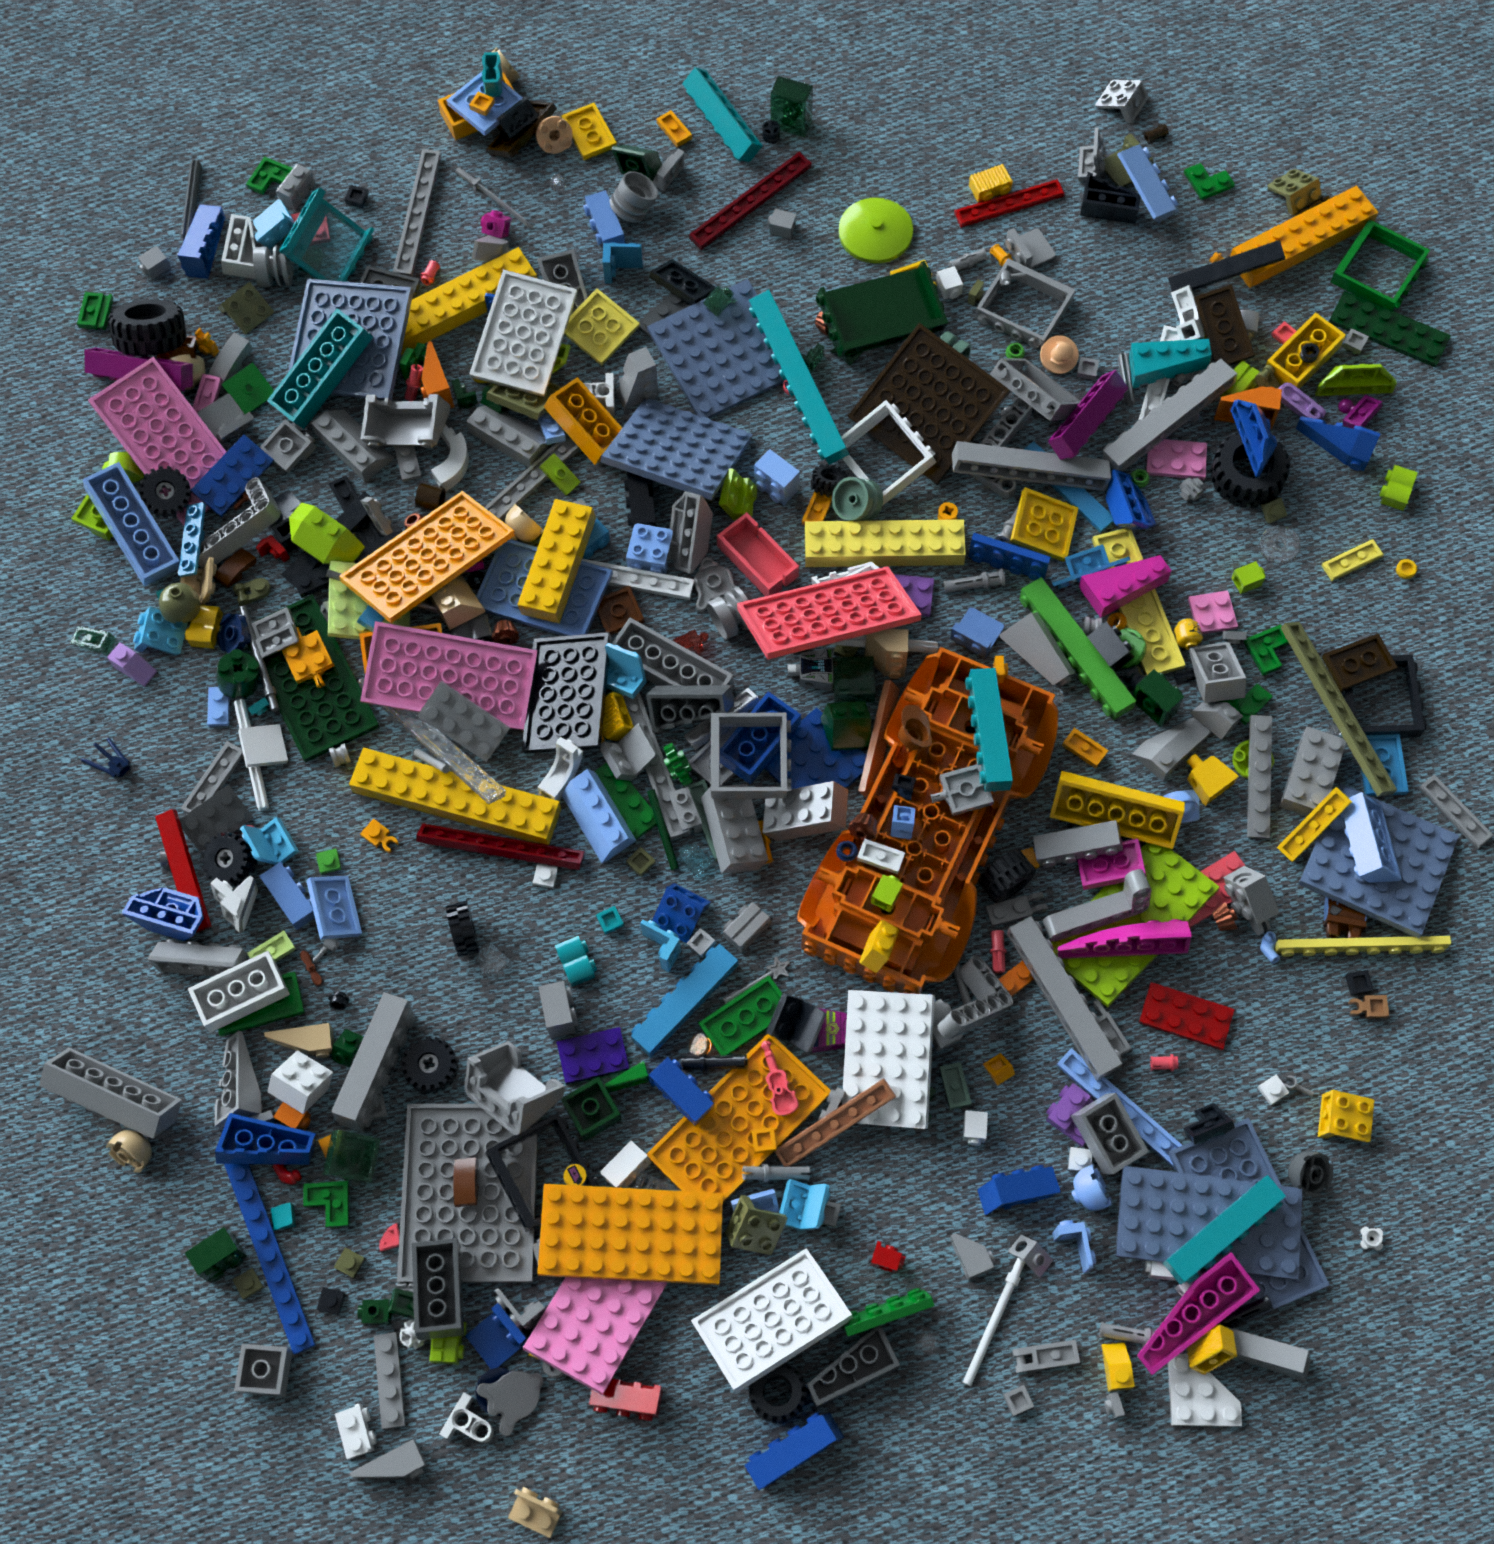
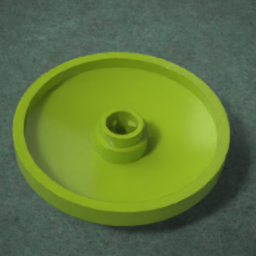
M867 198L852 204L843 213L839 223V239L844 249L854 258L867 263H886L900 257L909 248L913 237V223L907 211L899 204L884 198Z

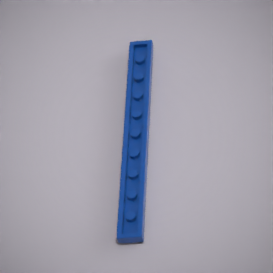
M224 1164L293 1355H297L316 1346L252 1170L249 1164Z

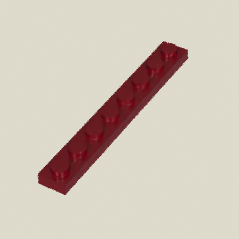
M798 152L691 232L689 239L700 250H703L812 167V163L802 153Z
M422 823L416 835V842L428 845L432 844L580 870L585 851L424 823Z

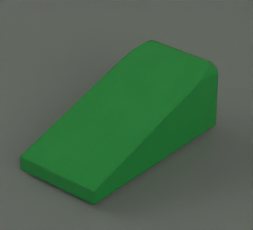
M644 1061L605 1084L607 1092L610 1093L647 1083L649 1078Z

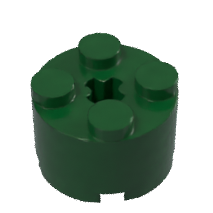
M234 649L219 660L217 664V684L219 690L224 695L230 698H236V696H243L245 698L256 691L259 679V663L253 656L239 649Z

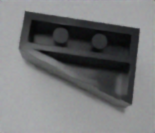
M1087 172L1080 216L1135 224L1141 196L1122 186L1116 187L1109 184L1108 180H1100L1094 177L1093 173Z

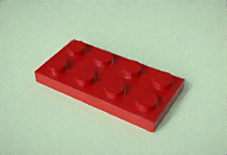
M1151 982L1138 1023L1223 1050L1234 1009Z

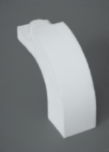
M1188 285L1172 292L1171 295L1180 318V325L1176 326L1180 339L1193 340L1203 338L1205 331L1191 286Z
M445 424L441 437L450 448V454L443 463L431 469L436 483L447 491L454 487L465 475L469 463V454L462 433L456 435L452 427L448 428Z
M560 737L556 742V758L550 771L538 786L539 796L559 801L570 780L575 777L582 760L583 751L573 741Z

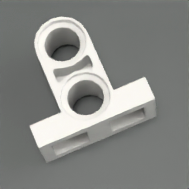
M606 373V382L583 383L597 400L606 407V410L612 416H615L613 373Z
M463 1392L439 1434L451 1440L457 1429L477 1442L487 1443L492 1439L494 1429L487 1421L468 1410L474 1398ZM461 1414L468 1415V1423L464 1426H459L457 1423V1419ZM483 1425L487 1426V1435L479 1438L477 1436V1429Z

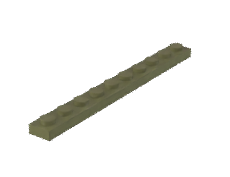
M1284 623L1281 630L1285 638L1291 645L1304 671L1321 697L1323 704L1340 730L1343 739L1359 763L1373 791L1378 797L1393 795L1397 788L1301 623Z

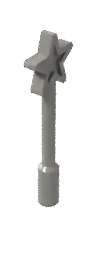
M775 957L774 965L766 967L769 970L768 973L742 989L735 990L722 998V1000L727 1004L767 976L772 977L774 975V981L780 975L788 978L789 974L785 969L790 962L781 963Z

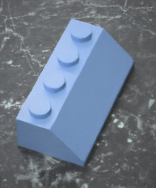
M1139 144L1117 154L1156 222L1160 223L1178 212L1176 206L1179 204L1174 195L1170 197L1167 191L1170 188L1165 179L1161 181L1158 175L1161 172L1156 163H1151L1149 159L1151 154L1147 147L1143 148Z
M586 769L570 780L561 796L602 864L637 841L596 772Z
M1363 792L1350 797L1353 802L1340 815L1346 825L1345 834L1350 840L1351 847L1349 850L1356 863L1354 869L1357 876L1368 883L1402 880L1382 805Z

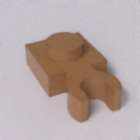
M1365 995L1363 1002L1357 998H1353L1348 1002V1004H1354L1358 1008V1010L1350 1012L1351 1016L1365 1013V1019L1389 1017L1387 995Z

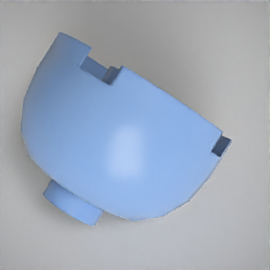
M1094 1164L1078 1172L1073 1181L1075 1190L1071 1191L1077 1204L1081 1202L1086 1209L1091 1211H1099L1113 1205L1111 1196L1107 1198L1105 1195L1107 1193V1186L1098 1169H1094Z

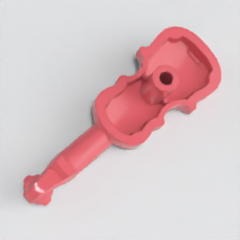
M765 1040L761 1048L765 1051V1058L770 1069V1073L766 1076V1082L769 1085V1090L773 1092V1097L769 1101L772 1102L775 1114L786 1116L798 1109L799 1102L795 1096L796 1092L790 1091L788 1088L789 1081L787 1080L786 1072L778 1069L774 1054L770 1049L771 1042Z

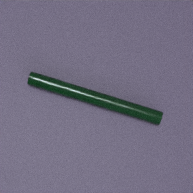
M655 789L649 790L647 794L671 871L679 869Z

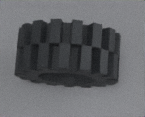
M828 464L816 466L813 470L810 486L812 490L815 489V493L820 492L819 495L823 496L825 494L826 497H830V495H833L836 485L848 477L846 471H841V467L835 468L836 465L833 464L832 467Z

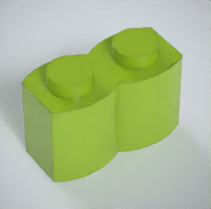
M1394 465L1392 470L1388 469L1384 479L1388 481L1387 485H1383L1379 496L1382 497L1380 503L1403 511L1408 503L1418 472Z

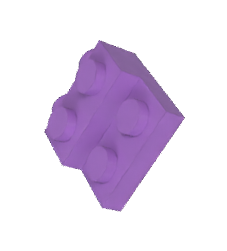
M1072 1083L1070 1087L1066 1085L1058 1095L1061 1097L1059 1103L1053 1102L1046 1112L1049 1115L1046 1121L1083 1147L1086 1142L1071 1115L1092 1103L1093 1100L1090 1099L1091 1096Z

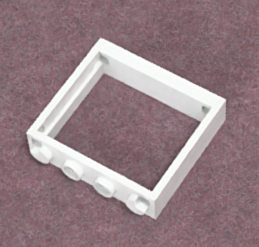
M887 400L841 436L846 447L849 448L886 416L890 415L925 457L882 492L883 505L936 463L933 457L935 453L929 445L925 447L922 444L924 439L917 431L915 433L912 432L910 429L912 427L911 423L906 417L902 419L898 415L900 410L894 403L890 405ZM850 455L842 458L857 478L869 479Z

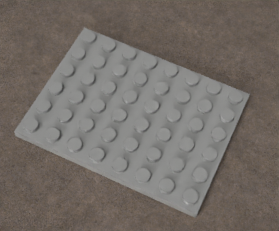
M407 1104L397 1271L398 1283L413 1282L412 1243L457 1238L460 1244L462 1283H533L534 1249L532 1244H534L535 1228L526 1233L485 1154L487 1149L514 1135L477 1104ZM538 1134L500 1153L534 1220L536 1211ZM476 1157L478 1160L477 1183L479 1185L477 1205L455 1207L453 1193L454 1160Z

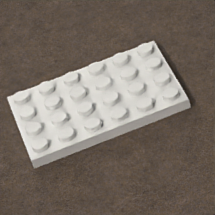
M503 269L469 373L470 377L545 397L577 296V289Z
M848 990L843 1090H845V1093L842 1097V1105L883 1078L886 1079L896 1095V1098L857 1122L858 1124L928 1129L935 995Z
M806 1248L691 1321L734 1392L738 1393L848 1323L850 1319H853V1316Z

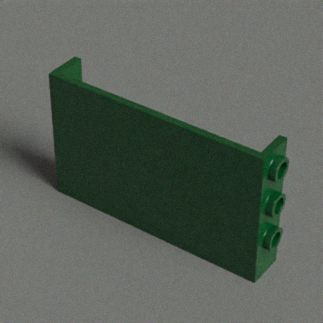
M922 261L916 269L827 292L824 287H821L816 295V303L818 307H821L823 322L828 326L829 338L834 342L839 358L905 341L919 323L933 333L944 330L948 324L944 313V304L938 297L937 286L933 284L931 270L927 267L925 261Z

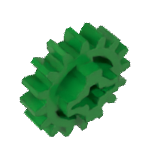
M673 743L664 746L663 748L667 756L664 759V763L672 778H679L684 787L691 784L693 781L689 771L692 770V767L683 750L677 752Z

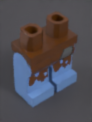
M1325 897L1323 927H1326V937L1339 938L1340 930L1347 931V938H1360L1363 930L1366 928L1367 915Z

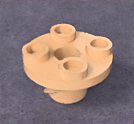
M550 116L538 125L536 140L546 153H561L571 146L572 128L562 117Z
M1062 335L1049 338L1042 345L1040 351V359L1043 366L1049 373L1065 374L1072 370L1077 364L1079 357L1076 344L1070 338Z

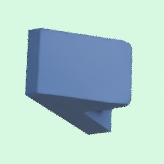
M894 805L891 837L912 838L915 808Z

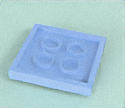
M481 72L446 101L449 107L486 136L499 125L496 118L523 97L501 80L502 94L500 97H493L495 104L487 116L470 110L469 104L477 92L485 94Z

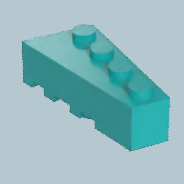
M1209 339L1131 343L1129 362L1133 389L1141 384L1155 383L1159 379L1174 378L1177 374H1188L1206 369L1211 359Z

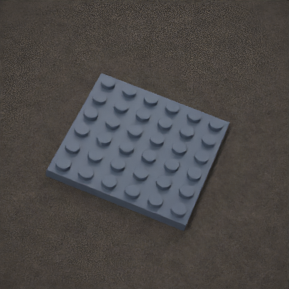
M307 279L288 372L336 308H338L374 337L330 395L366 398V395H376L377 400L389 398L392 401L414 290L411 287Z
M748 279L647 326V331L695 414L700 418H712L784 382L778 371L782 368L780 364H775L771 356L774 352L772 348L768 350L763 340L767 337L765 333H760L756 325L759 321L757 317L753 318L749 311V308L752 307L749 299L757 296Z
M644 399L602 454L601 463L686 492L696 493L712 500L723 484L728 469H733L751 442L753 434L742 429L730 427L724 423L715 422L707 417L700 418L689 411H683L671 405L656 402L653 399Z
M1340 784L1338 787L1349 798L1361 793L1344 784ZM1367 795L1382 805L1402 880L1368 883L1357 876L1354 869L1356 863L1349 850L1351 847L1350 840L1345 834L1346 825L1341 815H1339L1317 838L1298 885L1416 938H1420L1459 835Z

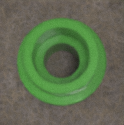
M1012 343L1007 347L1005 354L1007 358H1024L1025 350L1021 344Z
M1137 469L1131 473L1132 482L1139 488H1144L1148 485L1150 478L1145 470ZM1140 477L1143 481H1139L1136 478Z

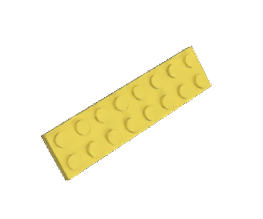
M1123 528L1092 537L1094 547L1104 545L1109 563L1126 557H1130V561H1127V564L1143 560L1133 532L1130 529ZM1155 589L1118 608L1120 613L1124 614L1127 619L1126 628L1138 631L1146 642V653L1140 662L1144 674L1148 675L1153 669L1158 673L1166 674L1185 668L1186 664Z

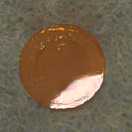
M702 1034L694 1035L689 1042V1050L696 1056L708 1054L711 1049L710 1039Z

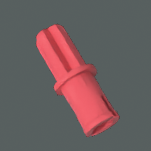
M415 364L411 365L410 375L406 380L405 399L408 401L416 400L418 388L421 387L420 379L423 367L418 364L416 369Z
M994 930L991 931L992 949L990 950V954H992V970L995 973H1004L1005 954L1007 953V950L1004 949V931Z

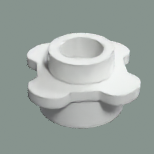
M1363 1227L1360 1230L1362 1234L1360 1246L1363 1249L1374 1248L1376 1251H1379L1383 1248V1231L1381 1229Z

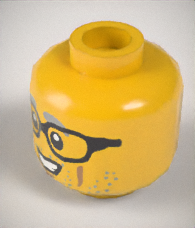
M1193 619L1180 620L1174 628L1176 642L1179 647L1189 650V647L1198 646L1202 642L1203 636L1198 622L1193 621Z

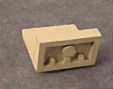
M523 1487L522 1491L516 1489L514 1494L518 1495L508 1519L551 1538L563 1512L558 1509L560 1504L546 1497L541 1501L537 1499L539 1494Z

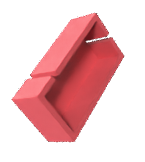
M747 512L717 535V547L764 596L779 593L782 590V585L786 587L799 577V565L762 527L759 528L758 523Z

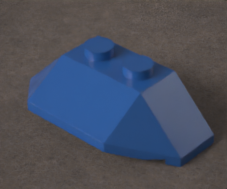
M1237 399L1233 402L1231 413L1255 477H1260L1277 446V440L1274 435L1272 436L1269 419H1266L1264 412L1258 405Z
M1113 469L1105 499L1114 524L1120 528L1124 527L1130 530L1154 527L1156 523L1146 497L1139 487L1132 482L1133 478L1131 475Z
M164 887L150 890L140 895H132L122 911L124 916L148 931L181 941L193 937L204 919L198 897Z

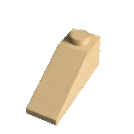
M330 1023L264 1032L269 1042L316 1056V1058H327L332 1053L334 1034Z

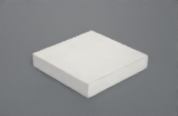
M280 724L239 728L238 733L246 768L286 764L288 762Z

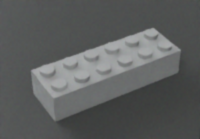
M632 618L628 619L611 643L625 650L638 653L642 659L646 680L657 686L734 685L733 674Z
M383 992L331 1111L339 1125L364 1133L366 1127L371 1125L373 1119L372 1112L375 1107L379 1106L382 1096L380 1093L383 1087H386L389 1083L391 1068L396 1066L399 1058L398 1052L407 1041V1031L413 1027L416 1017L408 1000Z
M67 1048L44 1063L39 1086L51 1093H56L70 1102L80 1104L87 1110L95 1111L107 1119L114 1120L123 1124L126 1128L138 1131L145 1137L153 1139L176 1122L182 1099L71 1048Z

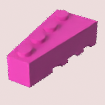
M1161 555L1081 576L1079 588L1099 617L1102 618L1168 582L1172 570Z

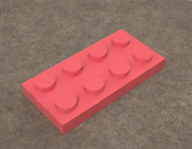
M1235 851L1200 871L1220 886V888L1188 922L1189 928L1211 916L1212 912L1224 902L1227 905L1232 903L1231 897L1225 891L1224 886L1226 884L1223 877L1245 866Z

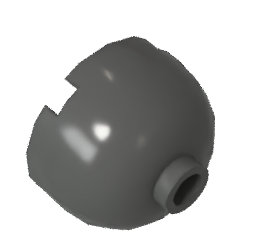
M1311 1150L1295 1155L1288 1167V1178L1292 1186L1302 1189V1193L1310 1197L1320 1196V1192L1324 1188L1328 1189L1333 1179V1165L1329 1163V1157Z

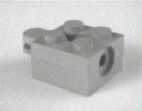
M1246 866L1224 876L1223 879L1226 884L1224 888L1233 902L1231 907L1235 913L1249 920L1252 929L1257 935L1270 930L1271 926L1268 919L1278 914L1279 910L1266 876Z

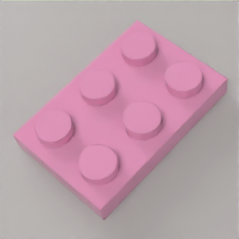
M1164 439L1147 453L1146 472L1148 475L1190 477L1191 479L1198 477L1200 480H1205L1207 443Z

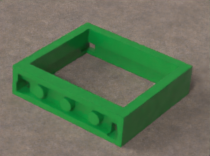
M1369 219L1335 270L1330 283L1393 311L1394 308L1398 309L1404 299L1401 297L1403 294L1407 296L1412 288L1410 283L1412 281L1416 282L1421 273L1419 269H1424L1429 261L1427 255L1430 249ZM1368 237L1417 261L1393 299L1345 275V272Z

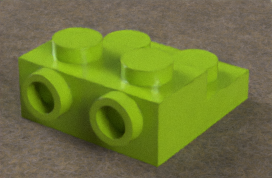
M728 469L719 505L734 521L746 512L752 517L753 503L757 498V486L750 478H742L735 469Z
M87 494L71 519L74 523L91 530L92 534L110 541L114 536Z

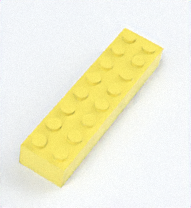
M964 519L805 522V567H853L873 562L876 566L964 565L965 562Z

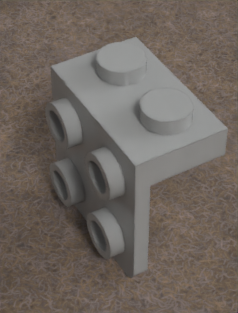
M1095 128L1094 146L1080 147L1079 182L1086 181L1087 172L1093 173V176L1100 180L1102 172H1105V162L1102 160L1103 157H1106V147L1104 145V136L1100 134L1099 128Z
M1014 228L1007 231L1005 245L1017 263L1032 269L1055 258L1054 250L1039 229L1031 230L1020 236Z

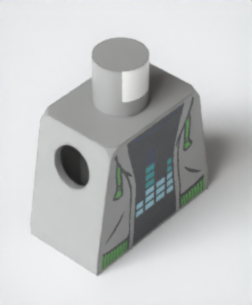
M832 648L800 653V664H788V676H800V687L833 691Z

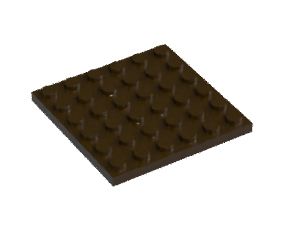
M919 323L855 405L848 417L857 424L885 400L890 405L894 403L900 410L898 415L902 419L906 417L911 423L912 427L910 429L912 432L915 433L917 431L924 439L922 444L925 447L929 445L934 451L935 455L933 457L936 463L926 470L923 475L938 485L952 468V452L956 442L971 443L1011 391ZM890 415L886 416L868 431L869 434L913 467L925 458Z

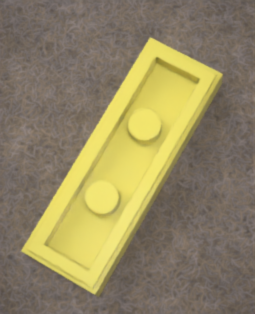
M1372 539L1322 563L1321 566L1330 580L1334 581L1382 558L1384 554Z

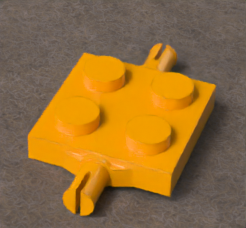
M296 627L299 642L283 649L282 653L298 684L314 679L317 688H322L321 685L324 687L325 683L321 675L335 665L317 630L302 636L299 628Z

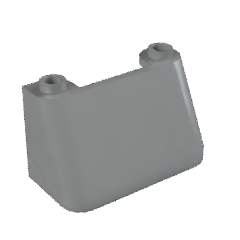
M429 394V397L424 398V401H391L389 398L379 401L376 395H366L361 440L370 448H379V446H422L424 448H433V446L437 445L450 414V404L438 394Z
M507 1041L467 1059L465 1091L471 1100L513 1135H519L530 1128L563 1098L565 1086L556 1079L548 1080L546 1086L521 1067L522 1053L520 1049L510 1041Z

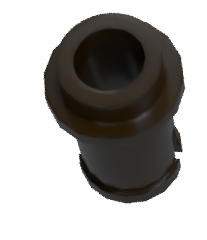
M1159 124L1157 128L1144 133L1145 140L1149 144L1159 138H1166V135L1169 134L1168 127L1165 124Z

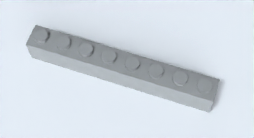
M1219 359L1216 363L1212 362L1202 374L1195 375L1189 384L1181 386L1175 395L1167 397L1161 406L1157 409L1153 408L1143 420H1138L1129 431L1122 432L1116 441L1108 443L1103 449V460H1109L1112 470L1125 471L1236 383L1237 373L1222 359Z
M959 441L956 442L952 452V466L955 473L1101 491L1106 490L1111 480L1109 460L1080 456L1060 460L1055 453Z
M1030 916L1009 927L1007 936L1095 1080L1098 1081L1117 1071L1122 1065V1057L1118 1050L1112 1048L1107 1032L1102 1031L1099 1027V1020L1096 1014L1088 1009V1003L1084 995L1078 993L1075 988V980L1071 975L1068 976L1064 970L1065 965L1062 959L1054 954L1052 943L1049 939H1045L1041 933L1043 932L1041 925Z

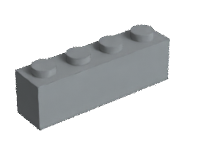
M1116 820L1033 836L1036 860L1043 867H1053L1056 863L1061 862L1074 863L1077 859L1082 858L1094 859L1097 855L1102 854L1115 855L1118 851H1123L1120 827Z

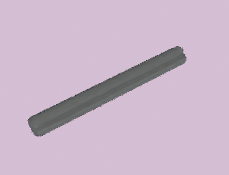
M192 160L190 163L181 230L183 239H185L195 216L201 173V163L199 160Z

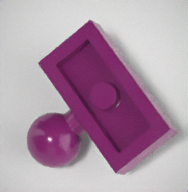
M1364 395L1355 406L1350 399H1342L1338 404V409L1342 413L1347 414L1343 419V425L1353 429L1355 426L1365 427L1382 408V401Z

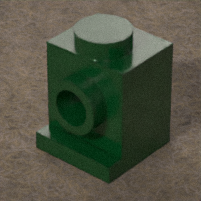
M362 1300V1305H359L357 1310L358 1319H362L361 1323L363 1325H391L392 1313L388 1312L391 1300ZM376 1307L377 1313L370 1315V1309Z

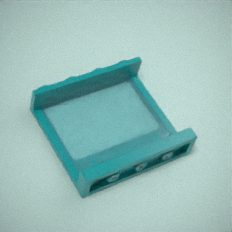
M319 187L311 193L279 252L315 279L349 282L348 277L356 270L357 265L355 264L365 254L364 248L372 241V233L375 229L373 227L366 231L324 200L323 196L326 191Z

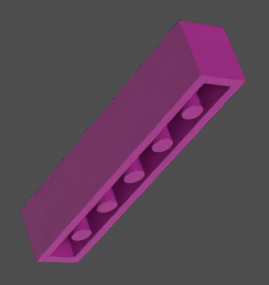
M97 347L85 349V373L93 374V377L97 378L108 376L109 380H119L152 357L132 356L120 351ZM154 357L180 392L185 391V388L193 387V363Z
M1117 370L1106 373L1098 379L1048 440V443L1060 460L1068 457L1071 459L1077 456L1079 449L1098 430L1099 424L1106 420L1107 414L1115 409V404L1124 398L1123 394L1127 391L1128 387Z

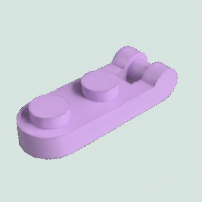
M1284 383L1278 388L1282 389L1281 402L1298 416L1322 419L1325 416L1326 410L1295 385Z

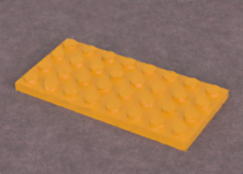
M461 491L345 571L339 578L345 586L392 624L515 536L512 528L464 491Z
M767 1034L746 1054L748 1058L747 1069H731L709 1091L714 1098L712 1101L714 1108L695 1126L684 1116L647 1155L651 1162L680 1191L723 1193L724 1203L746 1181L742 1179V1173L751 1174V1172L745 1173L742 1171V1167L761 1166L774 1152L754 1154L752 1130L774 1127L776 1148H778L828 1098L831 1090L778 1039ZM765 1040L771 1042L770 1049L774 1054L778 1069L786 1072L787 1080L789 1081L788 1088L790 1091L796 1092L795 1096L799 1102L798 1109L786 1116L775 1114L772 1102L769 1101L773 1097V1092L769 1090V1085L766 1082V1076L770 1073V1069L765 1058V1051L761 1048Z
M544 1184L537 1276L719 1285L723 1193Z

